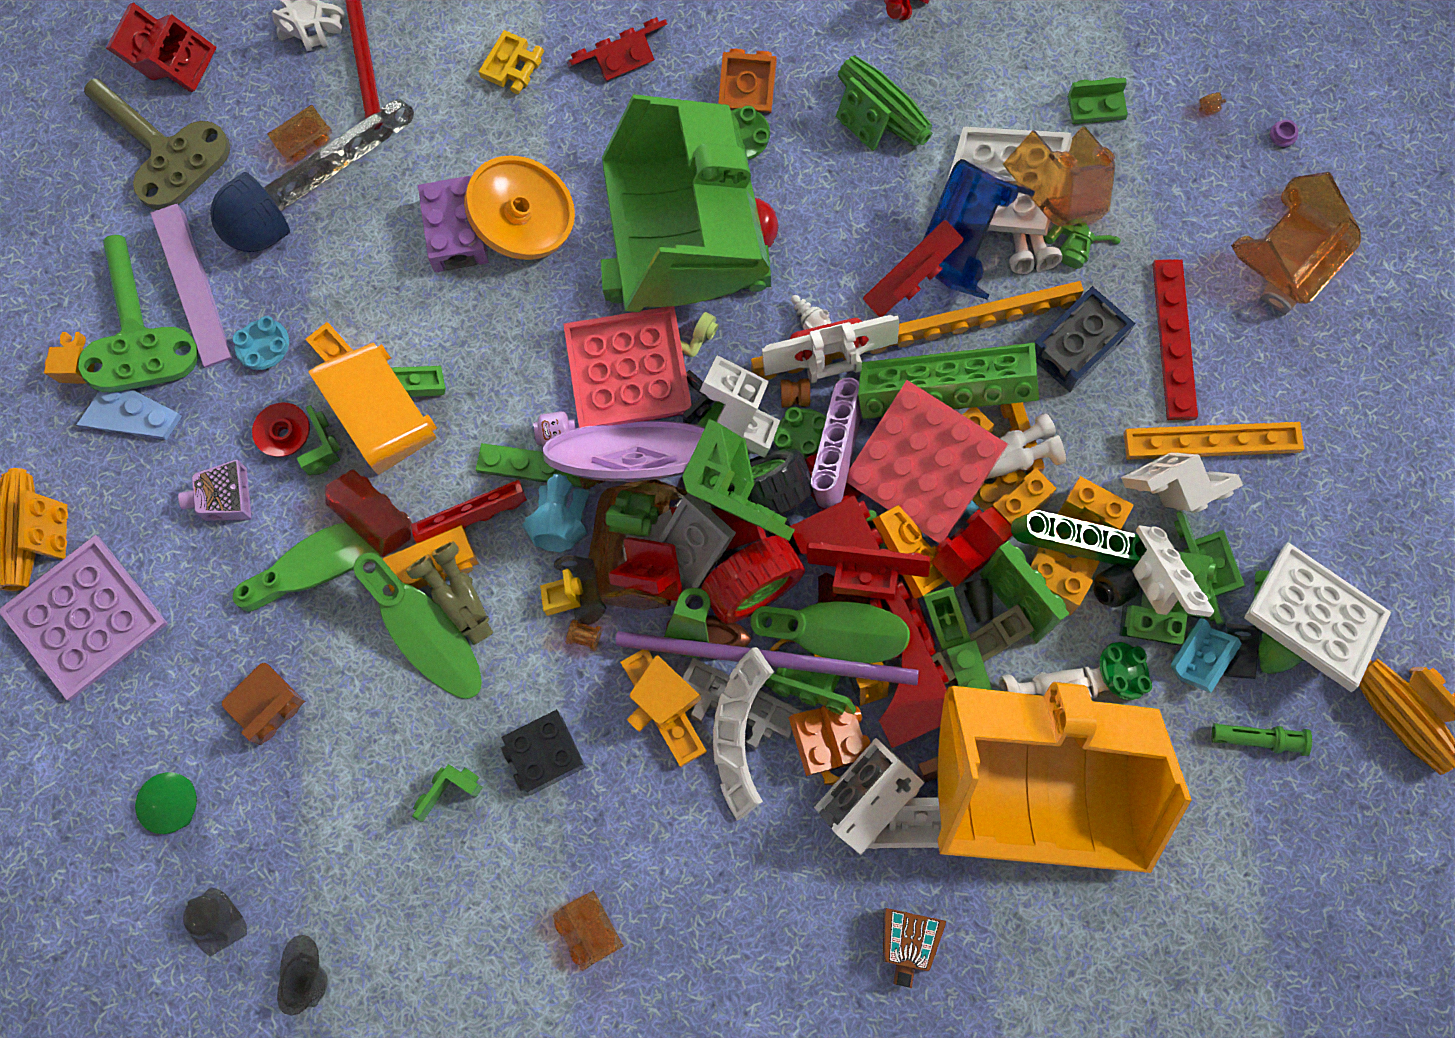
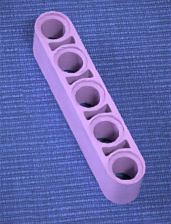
M854 378L841 379L834 386L811 477V485L816 502L820 507L826 509L841 502L862 417L858 396L859 383Z

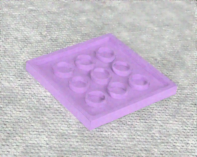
M96 535L0 608V615L68 701L73 700L168 624L101 538Z

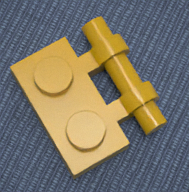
M503 30L478 71L480 78L504 87L508 79L514 81L510 90L519 95L523 87L526 88L528 86L533 70L538 69L544 49L540 46H535L533 51L530 52L526 50L529 46L527 39ZM519 61L525 62L521 71L515 69Z

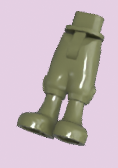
M452 541L432 552L435 561L441 565L449 577L450 585L439 575L429 555H425L406 569V572L410 578H423L432 586L433 602L439 604L448 618L461 631V634L463 636L467 635L472 644L475 645L492 635L493 630L487 623L490 618L487 616L481 600L472 585L473 579L465 572H460L456 564L455 556L458 554L459 548Z

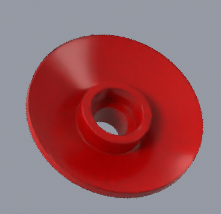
M286 402L275 403L263 409L257 415L252 427V437L255 445L263 453L272 457H286L296 453L304 446L310 433V423L304 411L298 406ZM288 429V433L280 437L281 430Z

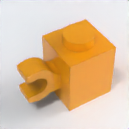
M62 332L60 343L64 347H49L45 360L44 374L59 383L87 384L78 368L79 357L86 343V337L80 332H75V337L71 341L72 336ZM95 363L88 366V372H94Z

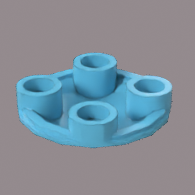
M263 316L259 320L249 323L233 335L237 359L245 367L252 370H265L275 366L288 351L289 336L287 330L281 323L274 321L270 316Z

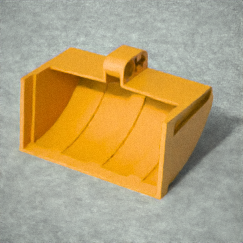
M1052 682L1044 696L959 686L948 687L945 693L938 747V799L942 828L937 842L940 854L1144 873L1152 872L1192 801L1159 709L1094 702L1091 700L1088 688L1085 685Z

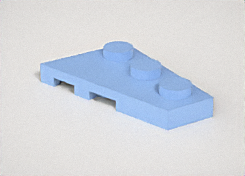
M132 389L119 392L99 391L77 423V426L84 429L91 428L104 430L105 432H119L167 440L182 416Z

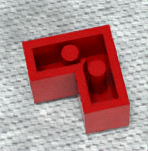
M993 506L984 512L980 509L977 510L966 521L969 526L965 530L963 528L959 529L951 538L947 537L935 549L938 554L930 562L955 588L981 570L990 561L998 548L1013 537L1011 524Z

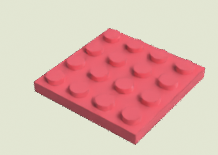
M674 306L563 324L579 428L597 425H621L683 415L692 406Z
M906 380L850 467L846 482L888 510L899 505L921 529L922 533L940 544L949 536L1009 444Z

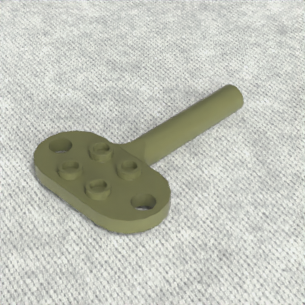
M92 79L85 85V95L151 152L148 160L135 173L133 180L134 192L143 204L151 209L160 210L182 203L227 160L230 152L229 139L221 127L213 122H193L182 128L175 135L165 137L100 79ZM211 134L218 135L215 141L206 142L207 137ZM158 188L154 196L146 197L150 189Z

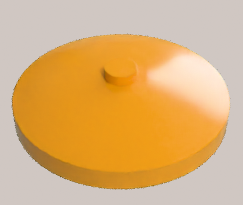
M509 155L496 157L485 162L473 173L465 191L464 208L473 231L487 246L511 258L533 260L554 253L564 244L574 225L575 209L568 188L551 169L530 158Z

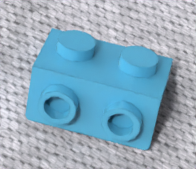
M1200 618L1197 624L1190 629L1181 649L1174 654L1170 667L1182 682L1211 693L1240 648L1241 642L1235 636L1211 628L1207 620Z

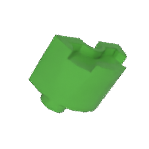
M621 490L616 497L615 505H611L606 513V525L610 526L608 531L649 537L652 524H657L659 507H655L656 495Z

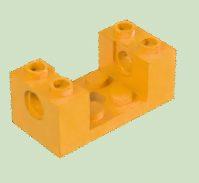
M977 407L969 408L962 414L990 433L992 432L994 424ZM1037 468L1028 475L1022 470L995 477V482L991 484L983 483L972 501L984 511L993 506L1012 525L1016 518L1041 509L1050 500L1057 488Z
M1080 476L1068 493L1057 515L1121 530L1134 504ZM1039 547L1029 565L1033 570H1037L1042 574L1050 591L1063 599L1066 604V610L1070 613L1069 616H1071L1081 605L1093 582L1091 578L1100 561L1079 556L1070 558L1065 553Z

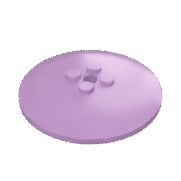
M656 420L621 425L586 426L564 432L550 439L543 447L544 461L554 469L588 479L638 482L668 478L684 474L705 427L682 422Z

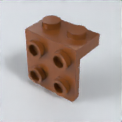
M261 663L223 699L222 707L244 729L241 733L249 741L262 745L276 734L277 729L292 718L306 701L269 664Z

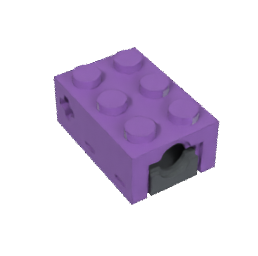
M472 175L418 185L427 255L435 273L444 271V268L453 270L475 266L478 262L480 265L489 263L487 246L473 231L464 208L465 191Z

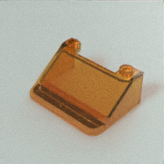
M1330 172L1293 177L1281 195L1282 203L1288 206L1290 210L1265 238L1254 240L1250 236L1239 237L1231 245L1240 261L1299 304L1310 303L1355 252L1361 242V231Z

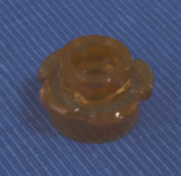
M1221 92L1204 96L1199 99L1201 106L1199 111L1205 110L1206 115L1217 113L1222 110L1221 105L1226 103V99H1222Z

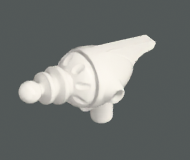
M798 295L791 297V302L796 304L794 309L798 310L797 314L799 316L802 315L801 325L804 330L831 323L827 310H822L819 307H810L811 304L809 302L806 303L805 299L800 300Z

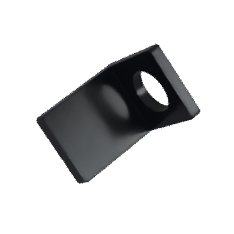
M688 370L686 372L688 383L702 395L683 413V423L691 424L696 418L702 419L710 411V404L714 401L708 398L706 394L700 392L703 381L691 370Z
M1227 623V634L1239 638L1241 646L1224 671V676L1256 679L1259 628L1252 625ZM1235 632H1247L1251 635L1240 636L1235 634Z

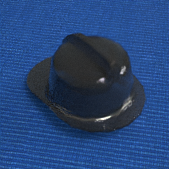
M211 887L202 896L190 899L187 902L188 905L183 914V924L200 949L209 957L247 935V924L243 916L222 890Z
M306 935L293 937L287 943L281 959L277 1001L280 1010L290 1016L300 1014L307 1007H316L325 995L328 987L327 973L319 965V951L316 943L310 936Z

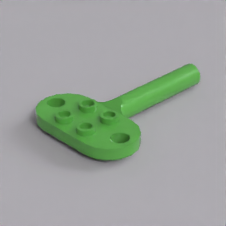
M122 235L107 236L103 240L121 331L114 336L95 340L83 349L79 357L78 368L84 381L93 389L101 392H119L175 381L186 377L194 370L198 361V348L193 337L185 330L176 327L146 328L144 326L126 238ZM182 346L191 348L190 352L184 356L175 353ZM93 363L102 364V368L97 372L87 371L88 366Z

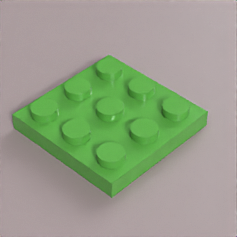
M1009 541L998 548L979 574L983 579L989 578L990 585H993V592L1008 610L1017 604L1034 628V631L1029 635L1036 644L1070 614L1066 610V604L1063 599L1050 591L1042 574L1037 570H1033L1026 562L1024 553Z

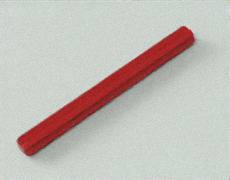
M345 0L366 123L369 129L377 130L383 125L362 2L361 0Z

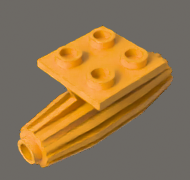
M10 468L8 472L1 474L0 478L1 591H23L29 586L36 553L58 560L66 558L67 504L35 493L33 476L22 468Z
M1377 658L1373 661L1370 659L1359 688L1373 710L1411 752L1439 775H1443L1455 768V738L1444 723L1455 721V692L1451 694L1443 686L1446 681L1442 675L1434 668L1429 670L1427 667H1412L1409 670L1412 676L1409 682H1407L1380 659Z

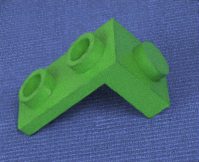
M312 405L306 407V410L323 444L297 457L301 468L310 476L312 474L320 475L326 472L330 465L340 461L337 451L341 449L334 435L329 436L325 429L329 426V423L322 411L317 412Z
M449 764L445 769L443 767L440 768L432 779L434 785L427 795L425 793L422 794L413 807L416 811L412 817L423 822L450 782H453L470 795L477 797L483 786L477 783L480 777L465 767L461 772Z

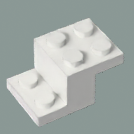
M717 355L702 384L700 392L706 394L713 401L724 403L717 423L744 438L748 452L765 458L780 423V420L758 410L769 381Z
M1171 452L1121 477L1125 488L1136 489L1139 492L1149 491L1152 494L1158 493L1165 507L1174 508L1177 511L1186 510L1191 513L1206 509L1208 507L1207 503L1215 499L1222 500L1234 494L1233 490L1243 486L1239 474L1206 472L1200 455Z

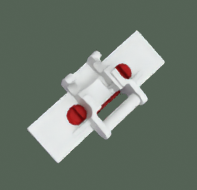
M888 315L863 322L858 318H851L797 331L791 335L789 340L769 344L762 348L764 374L766 376L797 368H807L808 377L812 384L816 383L817 379L853 370L855 373L862 370L860 358L862 353L898 343V315ZM839 351L843 352L846 361L825 366L824 355Z

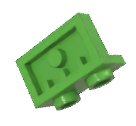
M1108 77L1104 80L1093 81L1084 79L1072 83L1067 96L1072 124L1126 120L1128 116L1124 97V89L1127 84L1126 78Z

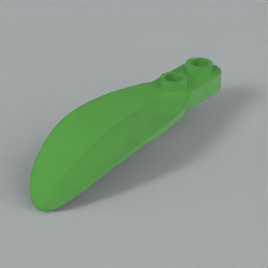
M376 520L349 521L324 528L293 546L271 568L241 582L233 592V602L243 611L251 612L284 596L287 592H299L326 583L353 570L354 562L360 554L374 552L380 556L396 547L403 539L402 531L393 524Z
M374 552L360 554L354 562V573L378 601L383 622L393 641L405 657L424 676L446 692L460 698L468 699L475 697L481 689V673L472 649L465 636L461 634V631L448 618L439 604L434 603L432 598L419 589L403 583L378 554ZM368 561L375 564V569L372 572H366L363 569V565ZM392 585L394 592L391 595L384 594V586Z
M825 602L813 604L801 610L762 606L757 608L751 617V627L756 634L769 638L795 641L805 650L830 659L869 664L887 661L901 654L906 649L910 638L909 628L899 616L884 609L862 603ZM771 618L772 624L770 627H767L766 622ZM797 621L798 628L794 631L793 624Z

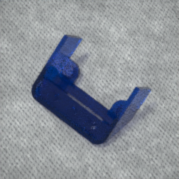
M964 159L957 161L950 173L923 240L944 220H947L964 240L939 264L942 270L935 278L952 290L988 300L990 294L977 286L984 272L982 262L976 258L982 241L998 206L1008 207L1016 200L1018 192L1033 197L1035 191L1014 179Z

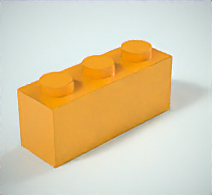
M462 525L382 558L403 583L417 589L427 585L429 587L432 586L423 578H410L406 569L425 555L431 557L439 575L446 581L445 578L448 577L446 572L432 556V552L444 544L454 541L458 546L459 552L455 559L460 572L467 574L474 569L473 566L479 564L467 532ZM388 585L390 592L393 593L394 587L392 585Z

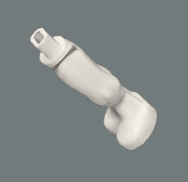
M1048 414L1038 415L1035 419V424L1026 431H1008L1005 436L1000 438L1009 445L986 479L1006 475L1018 470H1027L1032 466L1034 460L1040 458H1049L1055 465L1066 463V454L1059 435L1055 436L1056 429ZM1038 439L1046 440L1034 447L1023 448L1029 442Z
M1089 667L1047 674L1046 672H1040L1033 677L1032 682L1018 683L1010 674L1000 676L999 679L1000 691L1044 696L1052 682L1085 685L1092 699L1096 698L1099 692L1109 690L1103 682L1100 667L1091 670Z

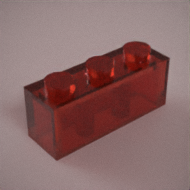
M351 469L325 485L326 505L383 558L411 540L412 522L409 516L403 511L400 512L391 503L388 496L379 493L367 477L361 476L354 469Z

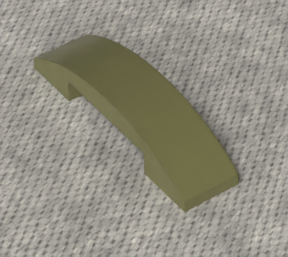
M1017 604L994 618L992 622L970 634L971 641L976 640L984 663L1032 633L1034 628ZM947 649L933 655L932 658L936 667L942 664L949 678V682L944 684L947 685L954 681L956 676Z

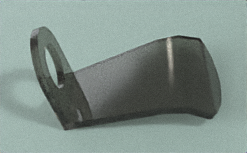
M574 555L557 558L554 561V567L560 571L569 569L571 573L575 574V577H579L582 584L583 594L579 595L581 607L574 608V616L580 626H587L597 622L605 613L606 605L601 600L594 560ZM566 561L577 562V564L573 566L562 565V563Z

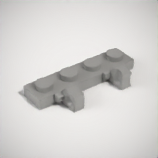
M695 658L692 659L683 679L702 698L695 705L691 713V719L702 724L703 717L709 708L717 709L720 695L724 693L730 680V675ZM759 690L748 714L746 725L752 727V730L745 745L757 750L762 737L770 739L773 733L788 740L792 733L788 717L802 711Z

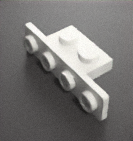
M1139 525L1136 532L1147 548V551L1132 571L1156 613L1167 615L1179 600L1188 614L1211 617L1214 610L1208 602L1207 596L1195 582L1193 574L1186 568L1180 558V554L1174 549L1167 538L1166 532L1159 527Z
M938 797L912 798L898 812L895 820L889 823L877 836L876 841L867 848H939L937 838L942 826Z

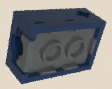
M1092 286L1034 341L1036 363L1066 390L1071 392L1128 337L1136 323Z

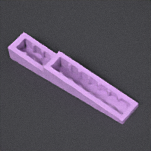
M178 204L151 212L203 366L208 368L232 359L206 272L199 259L186 214Z

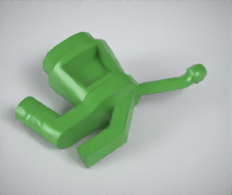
M1068 210L1065 212L1063 219L1077 226L1063 220H1058L1047 235L1044 236V240L1048 244H1053L1061 233L1068 236L1060 247L1062 253L1061 262L1075 269L1082 268L1084 263L1088 261L1090 246L1093 241L1110 240L1114 244H1119L1121 241L1119 237L1112 235L1095 236L1089 230L1083 217Z

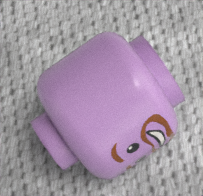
M563 411L542 414L538 417V422L533 423L537 445H542V448L553 437L576 429L574 419L569 420L567 414Z

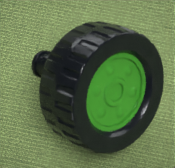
M777 450L767 453L765 458L757 456L750 459L754 486L748 496V501L762 505L787 518L786 511L796 507L812 494L811 474L799 450ZM730 484L727 490L729 491L728 495L734 492L735 487L733 484ZM787 518L785 525L791 526ZM768 531L770 536L776 535ZM792 534L788 542L797 555H799L800 549Z

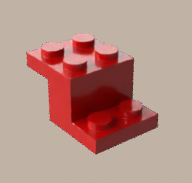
M134 2L128 5L106 47L107 50L149 79L155 81L169 77L190 92L196 90L217 48L174 15L169 14L156 19Z

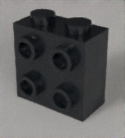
M557 709L501 737L505 744L500 747L504 758L508 764L513 762L518 772L513 775L520 791L526 790L530 795L586 768L563 717Z

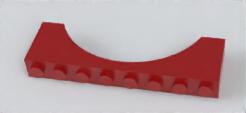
M855 496L789 526L795 529L793 537L801 554L807 556L806 548L809 542H826L831 545L845 547L854 545L872 550H879V545L884 543L877 528L871 529L866 520L871 515L864 500L858 502ZM902 581L897 583L895 599H886L893 614L899 616L907 624L910 632L908 645L902 652V668L919 670L917 686L898 683L890 705L879 719L891 748L940 727L943 703L947 691L944 683L949 682L942 664L936 667L931 655L935 654L936 651L930 638L926 637L923 639L918 629L923 624L916 609L910 611L905 602L910 596Z

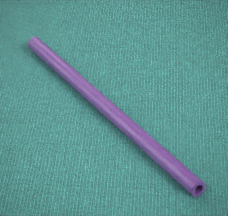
M618 631L616 635V646L739 662L751 649ZM759 649L772 667L916 686L918 684L919 670Z

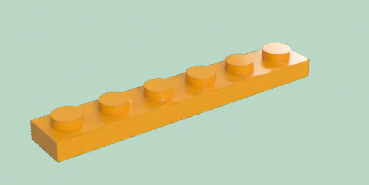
M1300 422L1128 428L1123 432L1126 460L1157 459L1171 452L1208 457L1301 453L1304 450Z

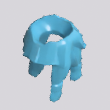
M554 474L553 477L548 479L547 485L540 486L538 489V509L526 517L525 522L522 524L533 544L545 551L562 553L571 549L584 537L587 531L583 523H581V518L589 491L575 489L572 493L573 500L570 508H567V497L573 485L566 476Z

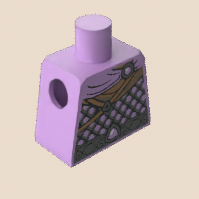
M233 460L195 473L192 477L193 490L181 492L178 495L179 504L183 510L195 508L196 514L205 521L252 519L247 468L239 460Z

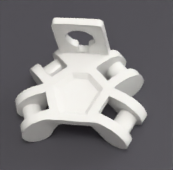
M280 0L283 8L272 11L273 21L277 26L278 38L285 40L295 36L303 40L307 52L312 51V47L322 45V47L328 46L323 29L328 33L340 34L342 31L340 20L344 19V11L333 4L324 3L319 0ZM315 26L317 34L308 36L306 28Z

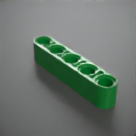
M1035 510L1016 518L1011 525L1013 537L1021 543L1113 565L1122 564L1129 568L1134 567L1147 551L1138 534L1040 510Z

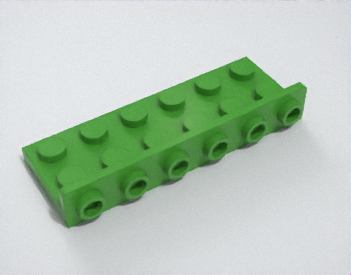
M1035 343L862 362L858 391L861 413L864 419L883 417L906 380L952 409L1038 401L1039 388Z

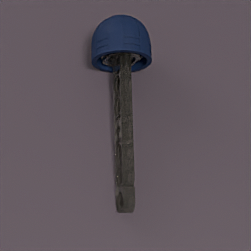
M401 99L393 100L381 108L382 112L372 114L265 187H262L249 173L243 172L221 187L213 198L210 215L216 234L227 245L240 251L257 252L269 248L290 233L288 223L281 213L283 209L387 140L393 132L397 133L406 127L414 116L412 107ZM404 108L403 115L396 119L397 111ZM383 122L382 129L374 133L375 126ZM358 137H361L362 139L360 144L357 147L352 148L354 140ZM318 166L317 173L312 177H308L309 171L313 167ZM296 182L292 191H285L289 183Z

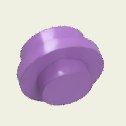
M1281 120L1272 126L1270 138L1278 146H1291L1298 138V127L1291 120Z

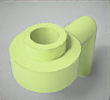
M705 312L694 329L693 339L690 344L680 340L683 354L689 357L696 356L706 338L711 340L714 337L719 326L715 323V316Z

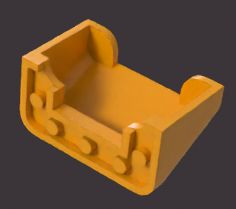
M372 342L319 364L308 372L367 463L380 475L437 439L433 433L437 427L428 414L424 417L422 416L387 363L391 357L382 344L376 346Z

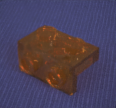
M310 105L267 133V136L287 163L291 160L297 163L308 155L306 150L315 145L319 148L329 142V135L332 134V129L324 122L314 106Z
M594 890L564 905L553 914L557 932L565 938L570 948L571 959L576 965H579L582 971L624 947Z

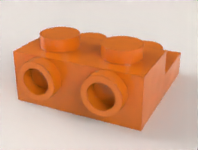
M736 48L729 49V52H723L718 104L729 105L730 110L752 106L758 112L772 113L777 56H772V53L769 51H756V54H745V50Z
M824 705L821 708L796 713L788 717L806 777L852 765L871 744L868 736L862 735L859 725L862 720V714L858 706H855L856 711L854 715L846 712L843 715H839L829 711Z

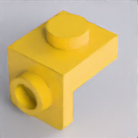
M569 569L562 570L563 579L540 585L543 611L547 616L581 607L579 595L583 594L582 584L579 577H574Z

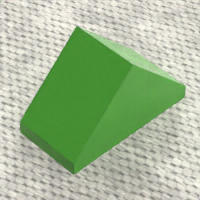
M953 586L925 594L924 600L942 650L971 642L962 605Z

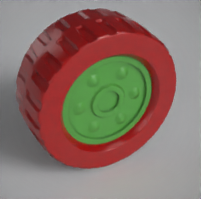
M778 535L770 536L747 547L742 546L724 552L723 556L726 560L707 576L701 589L708 594L711 601L710 607L722 623L730 624L751 616L757 608L769 606L801 580L805 573V568L797 553L786 539Z

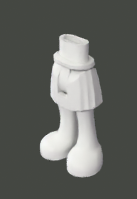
M1013 233L1016 253L1009 260L1013 272L1027 274L1033 270L1034 265L1037 272L1046 271L1057 266L1062 261L1061 250L1057 247H1047L1043 235L1029 234L1034 250L1033 257L1032 252L1028 250L1025 234Z

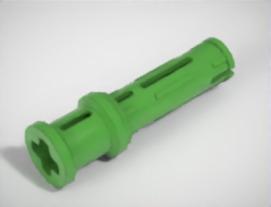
M1213 723L1212 743L1270 748L1271 751L1279 754L1283 751L1299 752L1301 756L1307 757L1311 752L1312 734L1310 729L1303 728L1301 731L1284 730L1283 726H1276L1272 729H1260Z

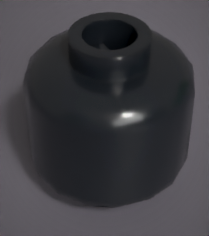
M1116 564L1096 576L1093 591L1100 603L1117 608L1138 595L1139 583L1132 569L1122 564Z

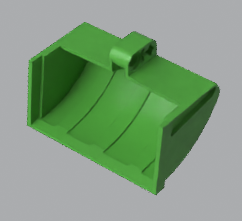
M633 94L601 157L625 311L641 312L643 307L680 306L714 299L744 288L767 275L770 267L751 183L749 163L746 151L744 150L739 123L731 112L730 106Z

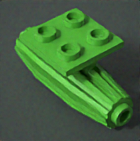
M856 55L849 57L841 65L837 76L846 89L835 117L851 130L862 143L874 151L885 128L913 146L924 145L931 138L933 133L931 132L932 124L914 100L882 71Z

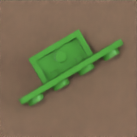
M1182 510L1176 512L1178 520L1174 521L1179 537H1185L1188 548H1185L1184 552L1211 556L1213 563L1217 564L1215 582L1210 581L1208 593L1212 594L1211 607L1214 613L1208 618L1210 621H1216L1219 626L1226 625L1216 596L1246 587L1226 532L1221 530L1195 539L1186 513Z
M778 667L776 674H772L760 688L762 689L763 686L772 688L775 693L783 697H789L790 694L797 696L802 702L811 706H816V703L825 705L829 711L839 715H843L844 712L854 715L856 707L848 697L834 693L841 677L840 675Z

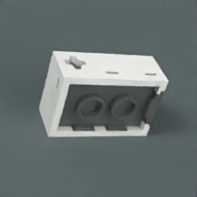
M875 738L814 808L836 835L859 854H862L867 847H870L876 841L880 832L895 820L903 806L917 795L919 788L925 782L898 756Z

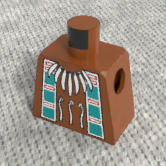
M889 908L883 909V962L896 964L893 984L912 988L915 969L930 971L946 925L945 920Z

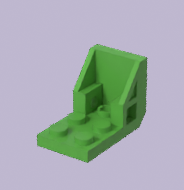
M709 419L682 476L687 493L790 541L795 529L785 525L787 518L762 505L748 501V496L754 486V479L746 440L720 423ZM730 484H733L735 487L734 492L728 495L729 491L727 490Z

